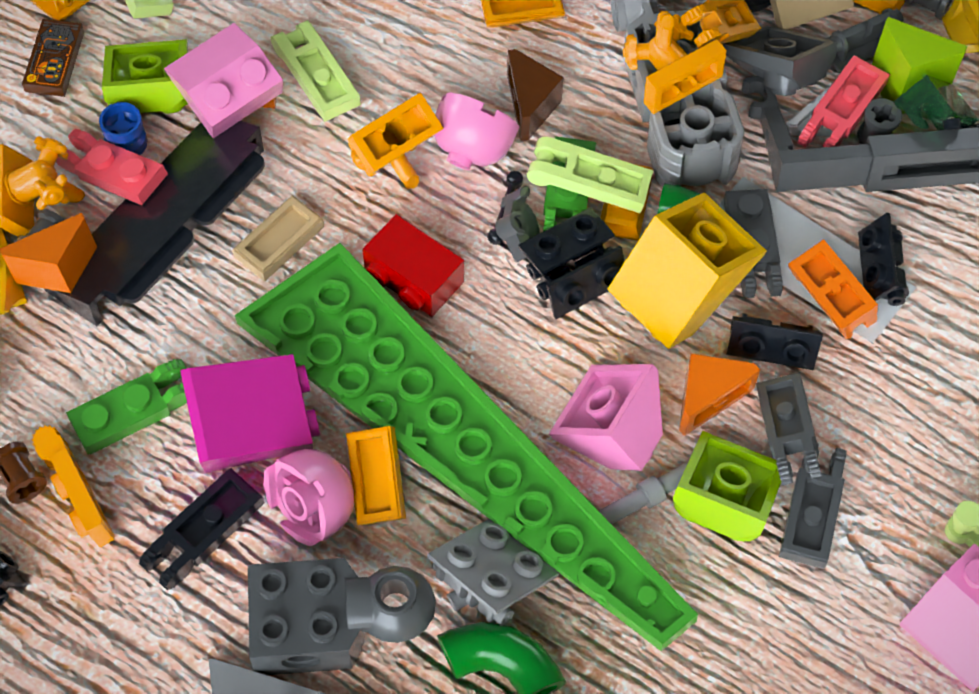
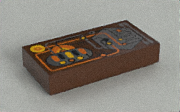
M42 19L22 81L25 92L65 97L84 36L82 23Z

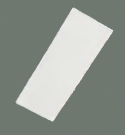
M742 177L731 191L757 190L762 188ZM768 193L780 256L783 286L824 312L788 267V263L823 239L863 286L859 250ZM723 199L719 206L725 211ZM906 281V285L909 288V295L905 298V302L917 288L908 281ZM880 298L876 301L878 304L877 322L868 328L862 323L853 331L873 344L903 304L891 306L886 299Z

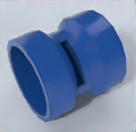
M127 102L110 104L102 111L99 124L104 141L138 155L143 154L147 148L148 139L143 127L140 111L134 105Z

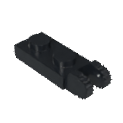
M232 468L228 469L162 530L163 534L143 552L138 564L147 572L151 571L170 555L175 546L182 554L163 571L159 579V583L167 591L175 588L180 581H183L189 575L194 565L198 567L265 504L263 496Z

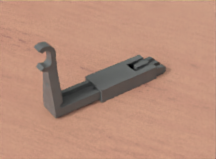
M751 76L743 80V93L747 95L757 93L764 100L763 102L754 101L750 105L748 117L761 119L776 192L863 185L865 192L979 183V127L868 136L866 144L793 150L794 145L780 111L776 95L771 92V88L764 85V78Z

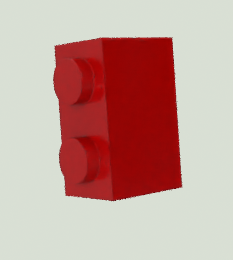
M397 214L363 248L364 268L382 287L387 286L399 294L400 299L409 308L415 311L420 309L430 317H433L464 283V259Z

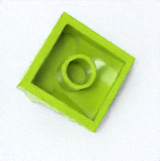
M187 39L105 46L102 78L104 101L108 106L117 102H127L134 105L140 113L161 111L171 114L181 111L188 103L164 68L188 53Z
M702 430L673 496L674 507L679 515L686 520L730 537L733 540L745 542L755 540L764 529L781 485L776 460Z

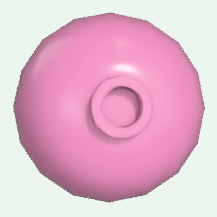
M449 92L443 96L435 114L444 129L434 135L438 145L449 153L446 160L464 170H469L472 164L488 166L497 163L507 154L519 130V125L499 110H496L494 115L483 109L484 103L479 100Z
M317 449L298 450L280 457L264 471L263 485L271 510L279 506L281 512L288 519L281 521V526L298 542L312 546L320 541L327 540L348 521L354 505L352 477L346 466L338 462L331 455Z

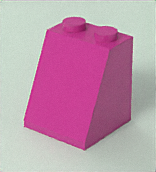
M293 354L180 370L198 458L205 473L281 457L298 450L313 449L312 437L320 436L315 409L306 411L302 393L310 392L305 365L296 367Z

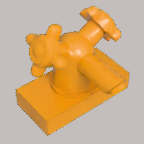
M661 11L658 14L654 24L656 35L649 43H637V38L634 37V34H630L626 37L623 48L625 62L631 70H637V60H649L657 70L646 77L644 104L653 114L723 77L727 52L716 39L687 54L677 41L683 38L689 41L693 40L694 32L688 30L687 26H684L680 15L674 14L672 16L668 11Z
M420 92L348 137V145L352 150L351 158L359 169L365 170L367 175L371 177L390 163L405 187L413 189L419 184V176L408 161L405 153L415 150L418 145L444 128Z
M40 136L35 138L36 149L41 151L36 161L27 158L4 144L0 145V228L17 237L26 236L34 226L35 198L40 196V199L36 202V207L39 210H44L47 205H56L60 202L62 204L80 202L85 196L82 189L67 182V177L64 174L57 175L54 167L57 158L67 160L69 154L67 147L55 139L42 138Z

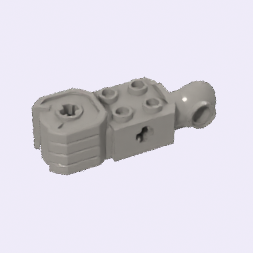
M611 0L613 23L617 32L625 31V42L626 37L630 34H634V37L637 38V43H649L655 37L656 27L654 24L659 14L657 0ZM673 10V11H668V12H669L672 16H673L674 14H678V15H680V18H681V16H682L683 14H685V12H687V11H689V10H683V11H677V12H674V10ZM700 21L687 26L688 30L694 32L693 40L689 41L683 38L677 41L687 54L698 49L694 39L703 32ZM637 60V70H631L625 62L642 122H649L647 150L657 182L661 186H664V183L679 186L682 184L700 186L718 179L724 185H727L734 177L738 168L744 128L734 97L726 91L728 77L725 68L723 77L653 114L644 104L646 77L656 72V68L649 60Z

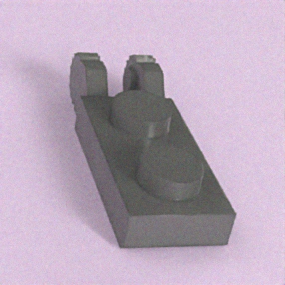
M768 189L726 191L724 196L725 212L767 250L761 260L740 282L743 298H754L757 289L754 272L765 271L767 289L770 296H781L783 281L780 256Z
M800 372L756 383L770 451L773 459H776L782 485L793 483V471L787 455L804 451L805 453L804 463L811 479L822 476L815 448H818Z
M815 448V451H816V454H817V458H818L819 449H818V448ZM836 448L830 459L829 475L821 473L822 476L812 479L810 474L807 473L803 457L802 465L796 475L779 552L780 558L825 569L829 559L845 482L842 474L847 450Z

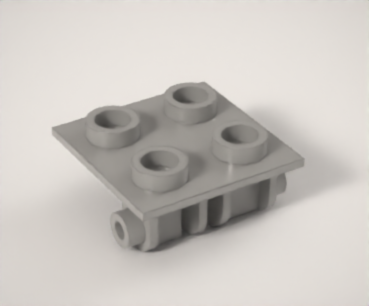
M490 519L443 544L427 555L434 562L432 568L436 571L437 579L448 584L456 591V595L460 598L467 597L466 603L470 607L478 605L477 610L487 618L490 624L498 623L500 626L506 625L512 619L514 611L510 609L511 605L559 576V572L543 561L539 555L530 551L512 537L506 529L499 524H495Z

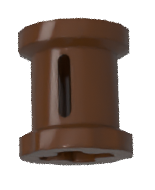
M18 441L8 443L0 448V476L7 487L6 496L8 500L15 504L33 499L47 485V479L44 474L37 472L29 460V451L26 445Z

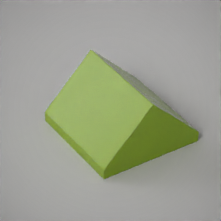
M888 17L872 61L873 66L890 74L888 83L880 93L881 97L894 101L900 107L902 114L945 102L968 46Z

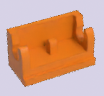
M824 239L788 263L792 274L816 300L845 339H850L854 334L853 330L863 323L868 328L877 322L878 304Z

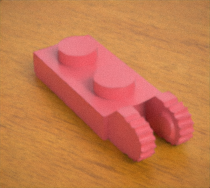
M854 55L814 108L812 117L801 132L797 143L805 148L808 147L816 137L821 125L832 130L833 133L826 139L822 147L840 146L843 139H847L860 122L868 104L875 100L886 86L890 74Z
M73 129L68 138L74 147L85 152L86 155L80 159L74 152L67 149L68 159L63 160L58 157L56 160L59 166L66 171L68 170L78 175L80 180L139 205H143L168 175L163 164L102 139L97 141L88 132L81 131L80 129Z

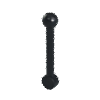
M960 118L943 120L944 130L979 127L978 123L972 125L961 123Z
M511 171L507 174L506 184L508 188L505 196L522 186L523 175L520 172ZM505 208L500 209L497 220L503 217ZM495 227L489 231L487 235L488 241L493 245L501 244L503 240L497 235Z

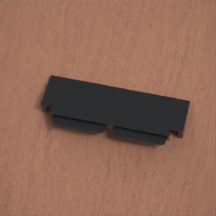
M239 121L215 138H212L201 122L160 163L164 165L168 175L143 205L125 199L92 233L97 249L72 292L44 290L96 327L103 321L97 306V302L103 296L118 306H121L124 302L132 304L140 301L193 245L194 236L192 230L198 224L207 226L214 223L263 171L265 163L261 154L264 152L260 127Z

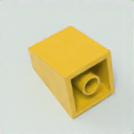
M703 192L654 216L607 290L650 331L655 339L660 341L667 349H670L694 335L761 260L767 250Z

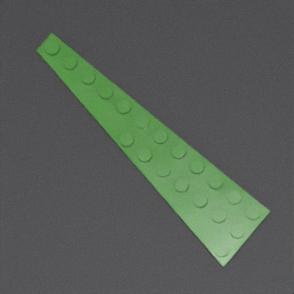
M341 243L328 250L235 315L237 324L275 354L278 356L293 354L296 367L305 365L307 377L310 381L372 429L386 426L395 427L398 449L495 524H499L506 529L517 541L533 553L539 555L543 561L660 651L664 650L697 622L698 614Z

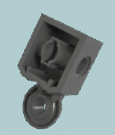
M345 558L248 565L249 658L253 670L265 675L352 669L365 642L363 632H368L381 641L400 643L414 639L427 629L434 617L436 606L432 586L420 573L408 567L400 566L379 569L369 577H358ZM393 593H400L408 598L407 602L399 607H390L383 601L388 595Z

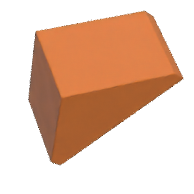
M79 213L0 248V252L16 284L71 293L96 251L97 245L83 214Z
M691 354L685 377L679 431L686 436L752 392L760 372L757 365L750 362Z

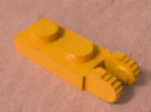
M707 0L703 4L697 5L685 12L680 18L684 26H691L700 21L703 32L694 39L698 49L716 39L723 44L749 38L762 29L745 0Z
M51 425L39 427L38 430H35V434H32L33 439L31 440L34 442L33 445L38 456L45 461L50 470L57 472L51 475L50 479L62 500L70 498L75 510L68 513L78 534L81 538L89 534L99 547L113 541L116 536L68 443L60 436L61 434L55 427L52 428Z

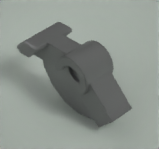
M528 186L521 187L502 198L501 208H505L504 214L495 224L497 235L503 241H506L515 262L527 258L518 248V245L540 234L536 216L529 205L526 204V198L530 195V188Z

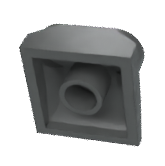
M767 25L751 37L724 43L723 47L727 50L726 55L734 63L748 72L764 78V85L771 88L773 94L790 96L796 94V90L808 85H815L819 80L826 77L830 66L836 58L837 42Z

